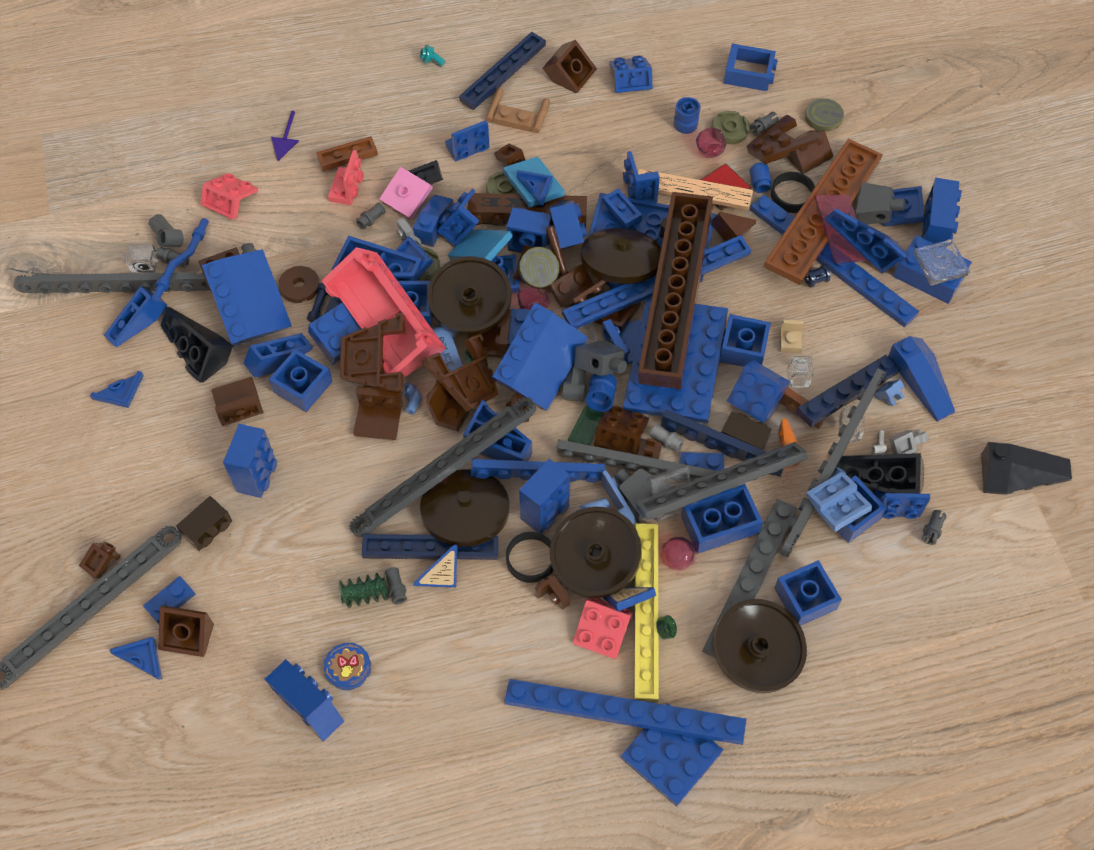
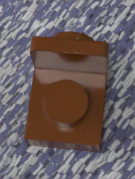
M510 143L494 153L496 159L507 164V166L525 161L522 149Z
M108 542L92 543L79 566L92 577L101 578L111 560H118L121 555Z
M555 576L549 579L544 578L537 583L535 595L538 599L548 593L554 605L558 604L562 610L570 605L568 594Z

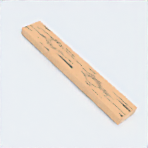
M639 169L638 174L654 171ZM658 172L660 177L658 193L671 196L672 192L713 196V204L749 210L753 190Z

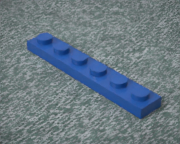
M472 459L471 476L481 479L488 477L510 479L515 477L529 480L545 462ZM554 462L570 474V482L576 480H586L590 483L602 481V472L605 471V464Z

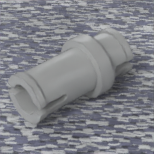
M657 424L650 432L651 437L665 444L667 449H673L675 452H679L684 444V440L678 438L676 433L673 432L671 434Z

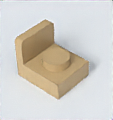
M795 319L782 321L780 328V352L801 353L803 321Z

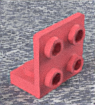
M353 150L347 168L338 167L328 195L329 202L352 205L354 198H357L358 185L362 183L364 173L361 171V159L358 157L356 150Z
M226 173L203 183L200 205L233 220L238 217L240 200L256 193L258 187L251 185L248 181L236 178L233 174Z
M588 598L573 644L616 659L634 611L629 609L617 611L607 601L599 598Z

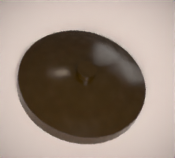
M626 228L604 229L593 233L585 239L581 247V262L589 273L601 280L618 284L639 283L657 274L661 247L652 237L636 230Z
M475 256L456 258L440 267L433 275L427 293L429 308L435 320L445 329L462 335L481 334L496 327L507 315L512 299L510 282L504 271L492 261Z
M460 469L450 474L422 495L420 502L421 519L426 530L435 539L452 546L454 544H458V547L475 546L491 540L504 528L510 512L509 497L504 486L495 477L481 479L471 476V469Z
M587 507L570 514L557 527L550 545V560L558 579L570 591L589 598L607 597L624 589L637 574L642 559L641 540L632 522L620 512L607 507Z
M749 599L739 602L724 613L715 628L713 647L716 660L724 674L733 683L745 690L755 693H772L782 690L791 684L804 668L807 657V644L804 632L795 617L785 608L774 602L763 599Z

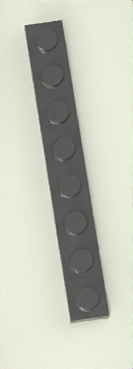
M558 439L556 447L557 452L561 453V456L565 458L577 456L581 457L583 461L594 463L596 460L610 467H616V465L625 466V469L630 471L643 469L651 475L666 474L668 478L674 480L686 478L690 479L689 481L691 482L717 472L715 470Z
M796 442L640 500L636 502L637 510L646 520L655 519L660 515L676 511L692 503H697L699 500L738 487L741 484L777 472L785 467L796 465L798 462L807 459V452Z
M779 499L776 500L702 652L716 658L713 638L717 623L724 613L735 604L755 598L796 514L797 507Z

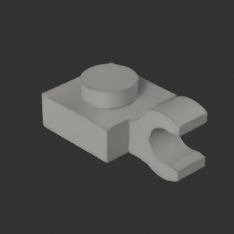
M404 218L397 220L398 229L396 233L399 239L402 241L410 236L422 248L421 240L414 235L413 229Z
M920 429L914 431L906 430L889 438L893 454L917 452L916 445L929 440L927 432L921 433Z

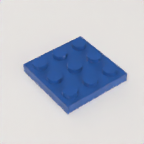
M644 728L621 755V759L677 807L722 754L723 749L710 739Z

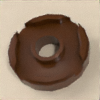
M295 266L287 269L281 275L279 290L283 298L289 302L302 303L305 300L309 301L318 293L319 277L309 267ZM298 282L304 283L302 287L294 286Z

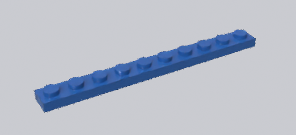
M762 195L750 207L751 212L782 235L795 218L765 195ZM826 244L818 256L817 262L821 265L825 264L829 271L904 328L918 315L919 310L831 244Z
M737 236L705 250L701 276L750 255L752 250L743 236ZM656 275L639 283L621 285L562 310V316L567 323L578 329L653 296Z
M509 679L504 700L505 705L743 745L746 718Z

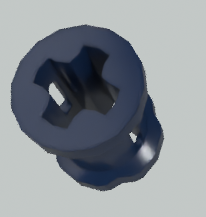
M822 264L820 268L809 270L804 278L806 284L811 288L817 283L829 282L831 278L829 268Z

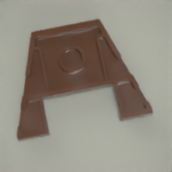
M785 115L746 147L748 153L764 164H768L790 156L789 152L798 149L802 152L808 149V145L817 143L819 146L824 144L825 141L823 136L816 131L798 140L787 135L785 132L796 127L797 123L794 118Z
M398 313L395 315L396 317L387 321L386 319L379 321L377 325L368 329L365 327L341 337L340 378L342 380L395 393H404V375L402 372L383 374V337L386 335L405 334V315L403 313Z
M477 334L464 341L474 361L451 372L440 352L421 361L466 412L479 406L482 400L487 402L499 395L496 382L492 380V369H489L487 365V351L483 350L481 344L483 341L482 334Z

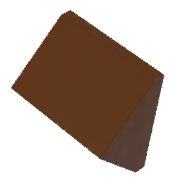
M809 130L795 138V140H798L816 131L823 136L825 141L824 144L819 146L817 143L808 145V149L802 152L798 149L789 152L790 156L787 158L802 174L833 158V152L825 130Z
M161 605L158 650L204 657L214 626L208 613Z

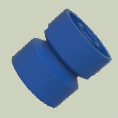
M683 97L677 101L674 128L678 132L689 134L697 129L701 107L696 99Z
M593 374L591 376L586 403L592 410L604 412L613 406L617 380L612 374L604 376Z

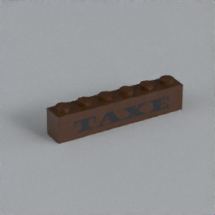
M474 193L468 201L467 210L479 219L477 225L489 224L498 226L507 225L513 207L551 215L550 206L574 199L575 204L579 203L582 213L579 221L584 223L586 227L587 196L565 195L545 202L543 205L539 204L529 208L519 194Z

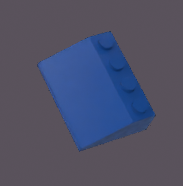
M263 249L222 258L202 265L233 347L292 327Z
M534 303L492 376V380L516 394L519 393L524 398L530 397L535 405L547 411L575 362L576 346L584 345L588 337L553 312Z

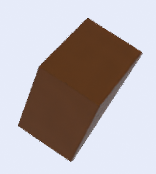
M719 212L711 220V225L725 241L740 235L743 236L756 224L755 219Z

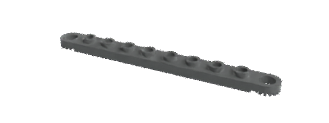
M181 272L172 274L169 280L170 285L165 292L209 290L203 273ZM163 273L18 275L15 277L13 286L19 292L67 294L70 292L129 293L136 292L140 286L150 291H155L158 278L162 277Z
M878 368L867 389H861L857 400L860 401L858 406H852L847 418H850L848 425H842L838 436L841 437L838 444L833 442L828 452L831 455L829 461H823L818 470L821 476L818 480L814 479L808 491L831 478L886 371ZM803 498L798 508L801 511L799 517L794 516L788 527L791 532L780 551V554L789 557L792 551L791 548H794L814 510V506L809 499Z
M530 397L518 399L519 401H516L513 406H508L366 508L364 513L355 516L356 519L353 518V522L351 521V525H349L352 533L356 537H363V534H369L530 418L536 411V405ZM528 406V407H527V410L524 409L525 411L522 410V412H521V409H522L523 407Z
M172 526L161 528L162 530L155 536L150 537L6 655L0 662V672H6V679L4 678V681L0 682V690L6 689L178 547L182 539L178 529ZM167 534H175V538L171 543L163 541Z

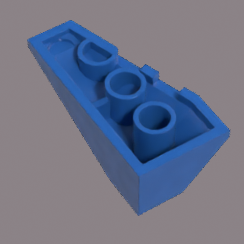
M837 208L824 218L830 226L882 274L907 256L905 250L890 236Z
M348 235L331 270L343 261L356 247L377 252L395 278H414L422 259Z
M909 336L893 344L888 357L901 368L899 374L933 418L938 422L953 414L955 409L935 354L924 340Z

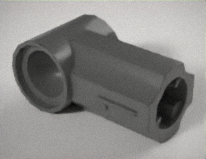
M156 214L149 219L148 225L156 234L159 246H182L184 241L182 231L174 229L163 215Z
M574 363L567 374L566 381H564L562 399L583 402L586 387V371L574 367Z

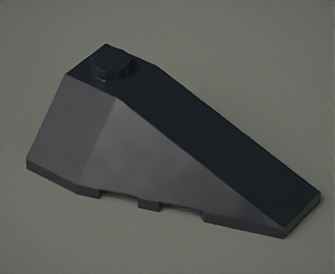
M166 307L161 322L162 329L169 341L175 343L179 350L177 352L179 358H183L187 364L185 368L188 373L199 382H205L227 364L233 345L222 336L171 307Z
M988 442L981 453L984 493L1007 495L1022 489L1030 490L1036 486H1048L1071 481L1072 479L1071 463L1068 458L1013 444Z
M921 453L842 456L836 468L839 467L844 470L850 479L856 475L868 488L886 493L921 494L924 486V463Z

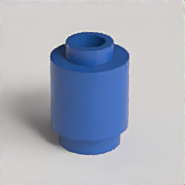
M761 162L755 163L749 169L752 186L757 193L767 192L771 189L772 184L768 165Z

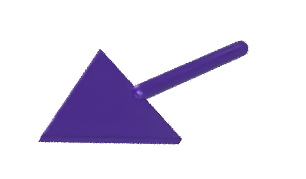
M291 111L283 138L271 137L278 161L299 142V140L287 139L295 111Z

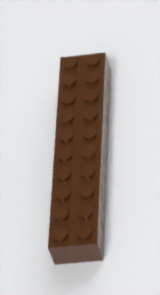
M672 192L638 370L639 384L675 389L682 388L712 215L713 196Z

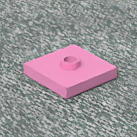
M400 167L379 200L412 220L433 187Z

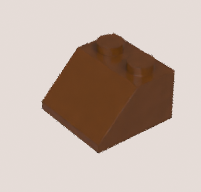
M573 40L562 44L544 65L543 70L553 83L578 93L597 68L579 43Z

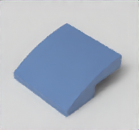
M843 471L806 492L816 511L834 532L870 512L872 505L857 491V484Z

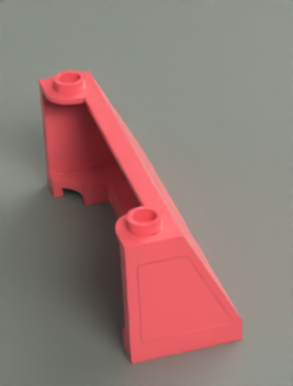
M356 247L321 280L326 286V292L331 297L335 296L342 300L361 329L373 327L384 319L386 321L392 319L398 313L405 315V334L386 335L383 337L384 374L402 372L404 377L423 366L422 360L438 352L441 354L446 349L377 252Z

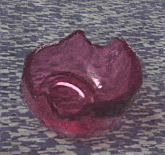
M706 128L696 138L698 150L705 158L717 157L726 148V139L722 130L718 128Z
M528 287L517 294L520 309L531 310L534 303L546 309L550 305L547 292L545 291L542 294L539 288Z
M673 537L663 544L661 551L662 560L672 570L684 571L690 565H694L696 560V550L692 542L685 537Z

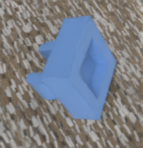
M900 379L888 381L875 392V396L878 400L885 399L887 405L894 406L896 405L893 399L894 396L897 400L904 398L903 393L900 391L904 384Z

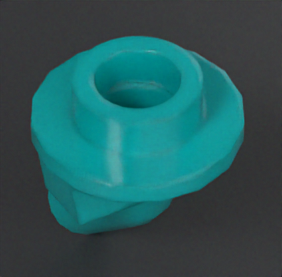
M425 45L424 48H421L420 59L423 60L424 64L430 63L432 59L441 67L445 64L446 61L434 52V47Z

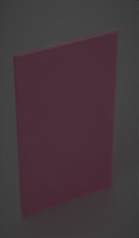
M849 194L815 196L835 263L868 261L824 220L836 208L856 218Z

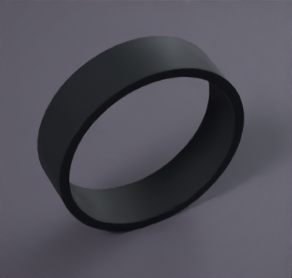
M782 173L773 182L771 199L788 213H798L804 203L790 204L784 202L777 196L775 187L784 181H797L804 184L812 193L815 185L808 176L802 173Z
M524 532L514 537L509 543L506 550V563L508 570L516 579L526 583H536L547 578L552 573V564L540 574L524 575L516 571L510 564V552L516 544L524 540H538L549 548L551 540L538 532Z

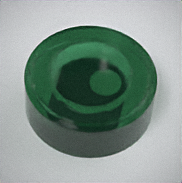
M669 615L657 619L656 628L659 636L664 640L674 638L677 633L675 620Z

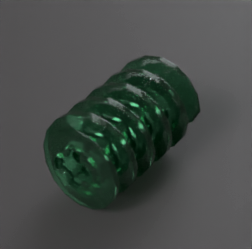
M375 573L374 580H372L368 574L366 575L365 582L359 576L357 577L356 584L349 578L347 586L343 584L342 580H339L342 604L345 602L348 608L352 607L353 600L357 606H361L362 599H364L366 604H370L371 597H373L375 602H379L380 595H382L384 600H388L389 595L385 575L381 578L378 573Z

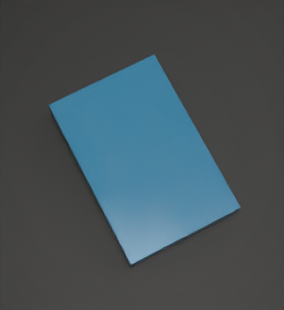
M534 157L503 167L504 175L528 207L539 205L537 200L517 178V170L553 176L540 158ZM554 176L544 203L565 196V190Z
M472 229L447 256L450 260L475 256L491 261L513 236L510 231Z

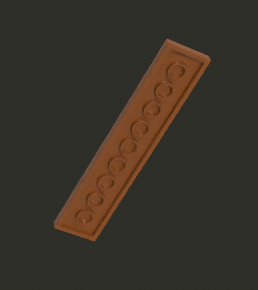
M847 139L766 259L763 267L800 285L835 232V229L824 218L836 208L844 213L848 212L860 193L862 183L868 181L883 154L851 139Z

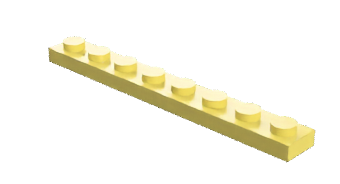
M636 523L635 528L642 545V559L639 570L635 575V587H654L656 596L635 604L634 700L658 702V524Z

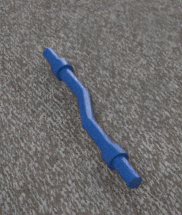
M202 218L198 227L194 229L187 250L171 260L162 277L158 278L155 285L156 289L152 295L154 301H160L163 292L167 291L170 285L169 280L175 268L194 254L199 242L203 240L206 234L205 229L209 223L206 218Z

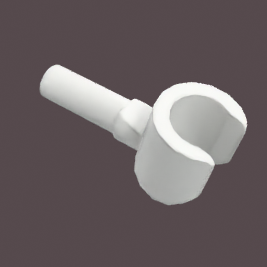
M883 430L879 431L878 445L872 446V455H884L887 450L886 445H884L885 432Z

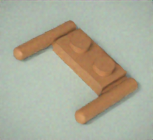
M498 88L485 120L489 123L493 121L494 124L529 132L532 130L534 133H539L550 105V100L547 98L543 100L538 115H536L535 112L499 105L504 91Z

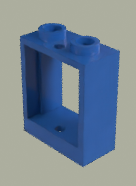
M732 43L723 84L768 91V86L773 84L775 76L772 70L776 71L778 59H774L776 51ZM736 60L768 65L767 72L762 74L735 69Z

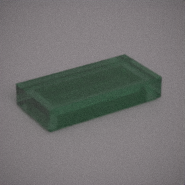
M585 405L568 441L590 445L596 435L598 424L605 413L594 411Z

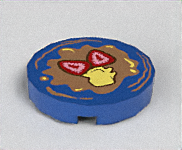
M343 643L335 646L328 652L324 660V672L327 680L336 688L352 690L360 687L369 677L371 661L368 653L362 646L355 643Z

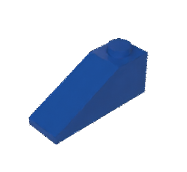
M434 195L421 210L413 226L414 235L421 240V244L434 247L440 234L437 230L442 225L439 221L452 206L453 199Z
M140 286L104 336L115 347L120 346L156 322L168 306L162 298L160 301H154L152 299L154 292Z
M302 333L250 345L243 364L254 378L272 374L295 349L306 354L312 350L313 346Z

